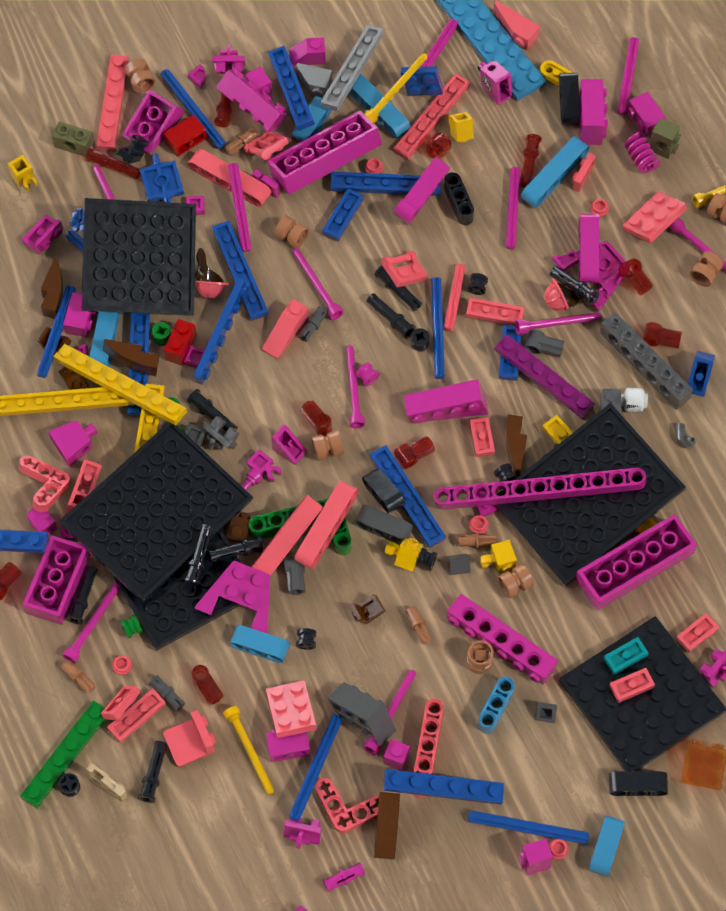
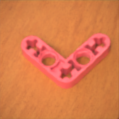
M23 456L20 458L19 471L44 483L42 488L33 497V509L38 512L49 510L69 487L70 476L34 457ZM41 471H45V472H48L49 474L43 475V474H41L40 472H41ZM47 490H54L56 493H48Z
M321 778L317 781L316 793L337 832L347 833L377 818L378 807L372 809L373 814L371 815L367 806L370 805V809L375 807L379 795L346 809L330 779ZM322 784L329 786L328 792L330 796L328 798L324 790L320 791ZM337 801L340 806L337 810H330L328 808L329 802ZM357 810H365L367 816L364 819H358L355 816ZM349 814H352L355 823H352V820L346 822V827L338 826L340 819L347 821L350 819Z

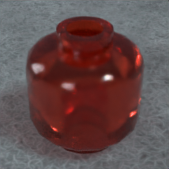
M442 132L434 133L425 143L426 152L431 158L437 157L441 159L452 148L450 138Z

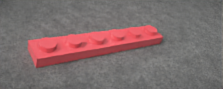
M111 55L96 145L97 150L115 151L127 77L125 67L129 63V56Z

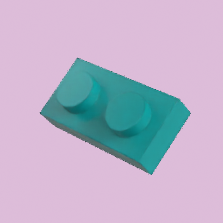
M637 637L605 655L604 660L615 675L647 657L649 653Z

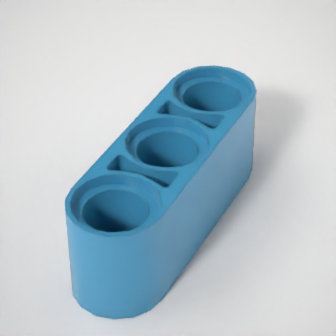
M316 95L308 106L315 125L300 131L295 126L292 132L293 138L304 141L318 133L332 111L321 106L322 97Z
M237 625L230 646L255 656L283 663L290 643L285 639Z
M502 677L497 681L480 713L478 728L482 733H492L504 714L515 688V683L510 677ZM506 685L510 687V690L503 691L500 687ZM494 702H498L502 706L500 708H494L491 704ZM485 719H490L493 723L491 725H485L482 721Z
M605 816L589 871L609 876L625 821Z

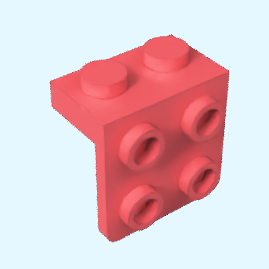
M198 710L191 712V720L165 730L163 733L178 767L215 753L213 744H216L213 733H208L206 726L209 725L205 715H200Z

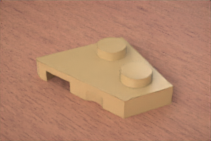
M93 763L89 764L86 770L90 780L123 803L127 798L126 787L120 782L112 780L107 773L100 770Z

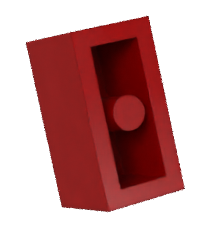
M193 114L190 117L184 118L176 126L168 128L164 132V138L168 147L179 157L206 140L207 134L204 126Z
M177 319L164 348L166 361L181 366L184 365V359L190 345L192 346L197 335L195 324Z

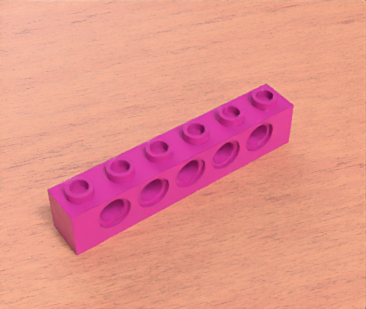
M462 593L448 609L447 619L450 624L455 627L459 626L471 638L475 637L479 641L488 642L500 659L511 662L516 670L527 673L529 678L535 683L539 682L544 685L557 668L558 660ZM469 615L472 616L474 619L471 621H467L464 619V617ZM488 627L490 630L488 632H482L480 628ZM504 638L506 642L498 643L496 639ZM519 649L522 651V653L516 655L512 652V650ZM535 660L538 662V665L532 666L528 662Z

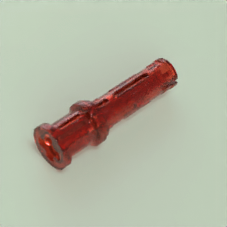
M222 92L220 103L216 106L217 117L214 119V124L225 128L230 125L229 114L232 113V107L230 105L231 100Z
M528 134L526 136L527 144L523 150L525 159L519 183L523 188H526L531 182L535 160L539 156L538 148L542 138L537 134Z
M91 146L87 152L86 161L88 162L93 161L100 164L102 168L107 166L134 179H137L140 175L141 168L113 158L108 152L104 153L96 150L94 146Z

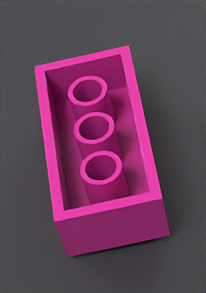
M51 535L23 602L26 614L63 624L90 558V552L83 545Z

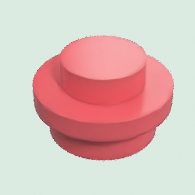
M371 158L365 164L366 173L381 174L383 164L379 159Z
M597 199L592 202L590 210L592 214H599V217H603L608 213L609 206L605 200Z
M481 515L474 516L469 522V528L475 534H483L488 530V520Z
M118 656L114 659L112 668L116 674L126 675L132 669V662L127 656Z
M555 839L549 844L554 859L561 860L568 855L569 847L564 840Z

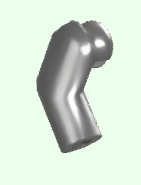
M677 423V442L685 448H692L696 444V439L685 434L684 423Z

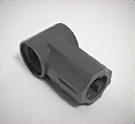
M530 330L525 349L531 354L545 353L560 357L564 341L545 336L539 330Z
M295 556L285 557V575L287 574L289 594L301 595L305 593L304 565L294 560Z

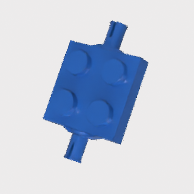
M155 153L154 157V154H152L153 164L140 169L148 201L163 200L164 202L172 203L171 198L184 195L176 162H160L159 155Z

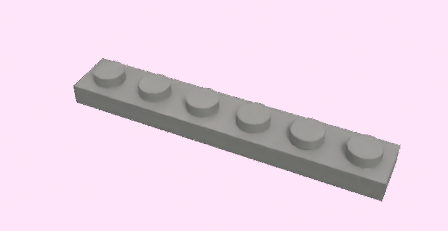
M371 25L366 26L321 101L322 107L334 111L339 110L384 35L382 28Z

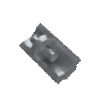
M216 416L210 423L206 422L203 425V428L210 433L206 437L210 441L208 448L213 450L217 447L219 450H222L225 446L226 448L232 447L235 449L238 445L235 441L239 433L229 427L226 433L221 431L226 424L221 417Z

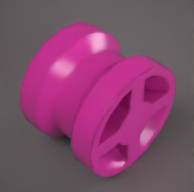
M369 362L362 365L356 372V376L362 379L366 386L372 385L380 376V373L374 370Z

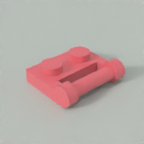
M267 131L244 146V151L249 155L255 154L260 156L261 159L268 160L272 153L282 150L289 142L287 137Z
M409 251L404 255L392 258L389 256L382 258V266L397 288L425 281L428 277L418 262L414 251ZM406 261L409 263L408 265L396 268L393 266L394 264Z

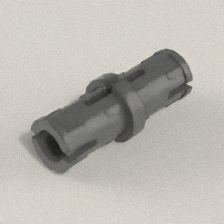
M318 306L311 318L306 320L305 326L298 333L299 338L303 336L301 340L307 342L313 332L319 329L320 323L328 314L324 307Z
M158 675L154 677L156 680L152 678L149 685L160 694V697L166 700L176 712L180 708L182 709L185 702L174 692V689L168 686Z

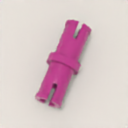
M359 862L346 870H339V873L324 879L323 883L327 891L330 892L343 884H350L349 881L365 875V871Z

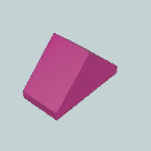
M285 424L271 438L272 449L292 464L296 465L307 452L305 447Z

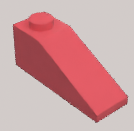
M497 0L494 2V14L503 28L520 48L528 50L539 37L540 26Z
M292 299L282 312L262 351L278 360L309 318V308Z
M84 459L65 515L95 489L102 465Z

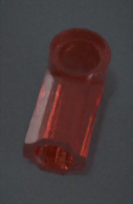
M630 259L619 265L620 275L629 280L640 296L652 288L653 284L643 272L642 264L638 259Z
M649 322L646 324L643 340L651 347L663 345L679 348L682 332L662 328L658 323Z
M313 400L303 404L300 412L314 427L317 435L322 434L325 437L327 433L333 431L330 416L324 414Z
M426 436L410 445L406 443L395 449L394 454L403 469H408L414 466L419 459L435 452V448L431 439Z
M8 562L0 570V600L6 596L9 587L22 574L18 567L11 562Z
M195 666L192 670L193 684L197 686L209 706L216 704L224 697L223 693L206 666ZM198 673H204L206 675V677L201 680L197 679L195 676Z

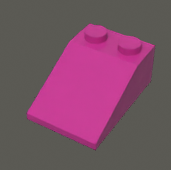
M149 89L121 136L131 141L132 135H139L147 139L149 144L145 147L144 151L151 154L165 139L164 132L168 128L176 126L185 111Z

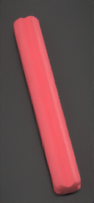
M456 264L444 323V330L446 331L454 330L465 274V265Z

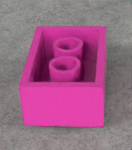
M581 79L579 93L580 140L587 145H602L603 138H606L608 118L606 117L607 102H605V97L607 95V87L603 86V79Z

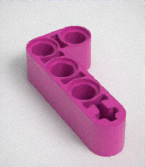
M435 157L406 197L396 206L393 214L409 225L451 167Z
M580 214L578 225L579 281L599 283V214Z

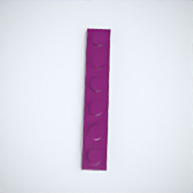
M507 334L495 346L494 350L581 419L594 407L595 403Z

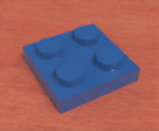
M437 66L419 67L404 84L408 96L443 95V86ZM402 67V68H401V76H402L410 67Z

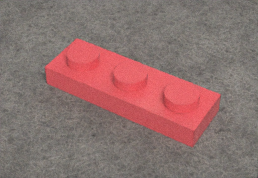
M470 297L466 317L515 326L516 320L523 319L525 307Z
M152 688L127 709L120 719L113 721L107 726V729L121 744L166 705V702Z

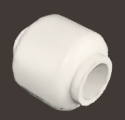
M626 388L624 394H621V405H624L626 412L641 413L644 408H647L648 393H645L642 388Z

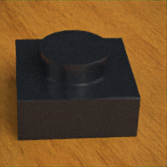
M128 146L119 148L117 155L122 157V160L126 163L139 162L142 158L128 152Z

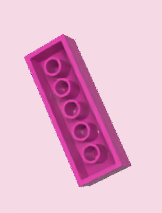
M358 111L267 160L271 176L290 195L382 145L378 128L361 111Z
M676 514L581 568L577 571L575 580L598 611L695 554L697 544Z

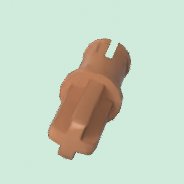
M251 127L244 134L238 135L236 140L225 147L227 153L233 155L247 143L259 137L257 130Z
M478 533L471 535L459 534V547L472 546L478 548V546H491L497 543L496 535H478Z
M415 606L408 608L405 611V615L412 625L411 629L416 631L422 644H427L432 638L425 627V620H422Z
M71 660L63 663L61 669L72 678L73 683H77L86 693H90L95 689V684L85 675L84 670H80Z

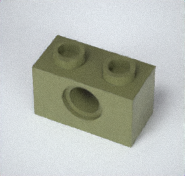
M660 118L652 131L649 149H653L655 154L669 159L671 154H675L679 147L677 143L681 137V134H679L680 126Z
M60 121L52 135L55 148L87 158L95 143L92 131Z

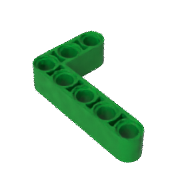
M329 498L316 502L324 507ZM297 506L252 517L249 521L251 537L255 538L261 535L264 539L275 536ZM318 515L315 517V519L312 521V523H311L308 527H312V526H313V524H314V522L316 521ZM344 518L340 524L342 527L336 531L332 538L334 550L339 555H347L352 549L350 532L346 518ZM274 521L281 522L280 525H273L272 523ZM255 526H262L260 530L253 529ZM342 541L348 543L345 546L338 545V543Z

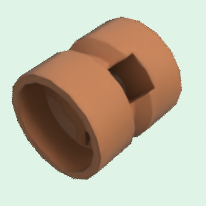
M135 59L126 65L125 72L128 78L131 79V85L135 92H146L155 85V79L144 59Z
M715 193L706 214L715 219L720 217V221L726 223V197Z
M286 215L279 221L274 235L283 241L287 240L291 246L299 248L305 242L309 228L301 223L296 224L294 219Z
M705 251L699 258L698 263L690 271V276L697 284L708 287L712 284L724 263L718 255Z
M338 430L327 433L325 437L322 434L311 437L317 461L327 459L329 455L334 457L344 454Z
M524 564L512 568L511 573L506 571L497 577L501 589L508 598L519 594L520 589L525 591L534 586L532 576Z
M482 640L475 641L469 646L467 665L472 672L484 674L491 669L494 655L492 646Z

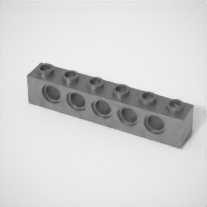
M616 312L601 323L600 334L676 410L691 399L693 389Z

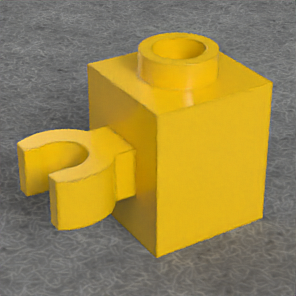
M467 112L448 116L450 134L456 142H466L469 139H474L473 118Z
M24 155L7 163L10 175L19 188L24 185V189L30 191L29 183H33L36 187L38 186L33 168Z
M405 538L400 546L394 542H389L386 545L385 553L397 556L395 566L413 572L423 544H420L415 539Z
M510 539L492 544L491 555L480 557L482 568L495 564L497 573L502 571L503 573L506 571L510 572L517 564Z

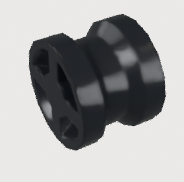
M132 135L131 144L128 145L127 151L142 157L149 141L139 135Z
M480 273L471 274V283L468 284L467 290L475 295H484L488 277Z
M422 328L415 329L411 333V347L418 352L425 351L429 346V333Z
M510 463L503 464L494 471L495 477L500 480L499 482L512 481L518 478L517 474L512 472Z
M422 548L416 566H423L427 570L432 571L438 553H430L427 549Z
M310 628L298 629L297 636L299 640L296 642V647L303 650L315 649L316 642L314 638L317 635V631Z
M66 773L60 777L59 787L62 794L67 797L76 796L81 789L77 776L72 773Z

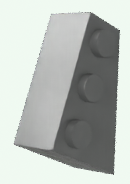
M344 682L328 697L333 710L351 725L354 723L358 724L363 728L361 732L366 736L368 734L372 735L378 746H381L396 731L386 710V704L381 700H375L367 692H361L356 686H350Z

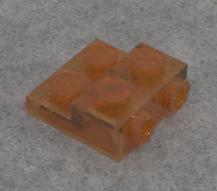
M697 739L687 742L680 783L721 790L726 765V749H724V745L712 743V746L704 745V741Z

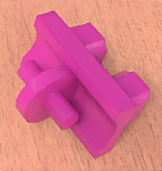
M227 45V50H220V55L227 56H212L216 74H226V65H232L233 71L236 69L241 73L243 72L245 56H231L238 55V50H231V45Z
M718 649L711 656L715 664L711 666L705 663L700 668L701 675L707 679L709 686L713 688L720 680L723 682L726 680V651L723 652Z
M302 818L298 822L291 819L285 821L283 837L297 842L296 848L301 849L302 844L310 845L312 843L319 845L322 830L319 820L312 819L309 825L301 824Z

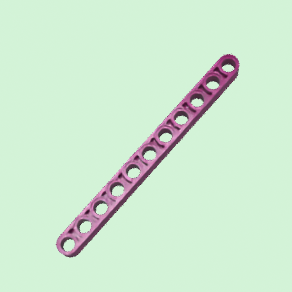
M629 468L444 487L435 491L434 500L438 508L447 510L634 491L645 487L646 474L640 468ZM634 476H641L643 478L640 482L632 480ZM615 478L623 480L620 484H614L612 481ZM595 480H602L603 484L595 486L593 482ZM582 482L584 485L581 488H575L574 484ZM557 484L564 485L562 490L554 489ZM537 486L545 487L542 492H536L535 488ZM520 487L525 489L523 494H517L515 491ZM501 489L506 491L503 496L496 495L497 491ZM479 492L487 493L484 498L477 497ZM462 493L467 494L465 500H459L458 496ZM441 496H448L445 502L438 501Z

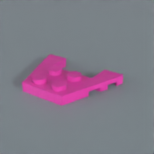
M608 241L599 243V283L597 285L600 289H598L599 297L597 301L592 304V307L597 312L601 310L631 268ZM570 251L562 256L556 255L553 257V262L565 272L579 263V251Z
M233 561L197 603L195 610L211 615L218 597L256 611L257 613L251 628L268 633L270 574Z

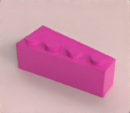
M228 70L216 88L233 102L237 101L239 103L238 106L243 111L251 112L253 114L251 118L264 125L263 128L266 131L276 132L288 116L285 112L286 108L279 103L274 104L271 101L272 97L265 92H259L257 90L258 86L250 80L249 82L244 80V75L238 70Z
M478 379L404 395L406 413L411 423L489 414L486 394Z

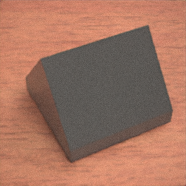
M468 554L448 556L451 575L471 572Z
M537 702L535 720L555 723L557 705Z

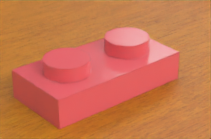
M589 152L587 158L582 159L579 172H575L571 182H573L574 191L580 192L595 165L596 155Z
M489 417L471 419L469 424L476 457L495 455Z
M705 613L681 632L676 639L690 653L717 632L719 626Z
M644 668L611 682L609 686L619 703L654 688L655 684L647 668Z
M123 686L100 714L104 719H120L124 715V711L135 702L136 697L140 694V690L137 686Z

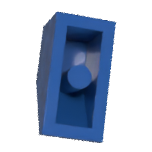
M697 350L688 385L693 389L692 394L704 397L715 355Z

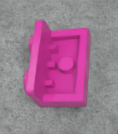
M46 214L22 239L23 244L40 255L43 250L45 251L49 248L55 238L62 234V221L59 219L55 221Z

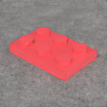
M658 191L622 226L624 231L651 244L687 207L685 203Z
M305 680L266 688L277 738L317 730Z

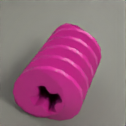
M637 132L626 140L624 147L628 150V154L634 161L635 166L638 167V171L640 173H648L658 168L660 161L656 160L657 156L653 154V149H649L650 144L646 143L647 139L643 137V132Z

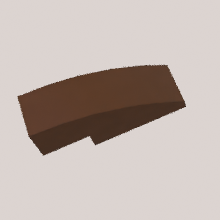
M56 258L53 259L41 287L44 298L41 305L43 316L53 319L57 315L63 297L62 275L58 259Z
M104 339L103 351L111 358L134 371L151 376L157 375L160 355L141 352L142 345Z
M508 414L506 425L507 454L513 471L519 477L527 435L520 434L523 417Z
M379 793L374 858L395 859L400 793Z

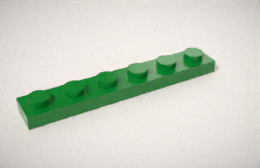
M95 701L90 704L22 792L20 797L24 801L38 809L58 783L60 777L64 775L106 720L100 714L105 709L103 706Z

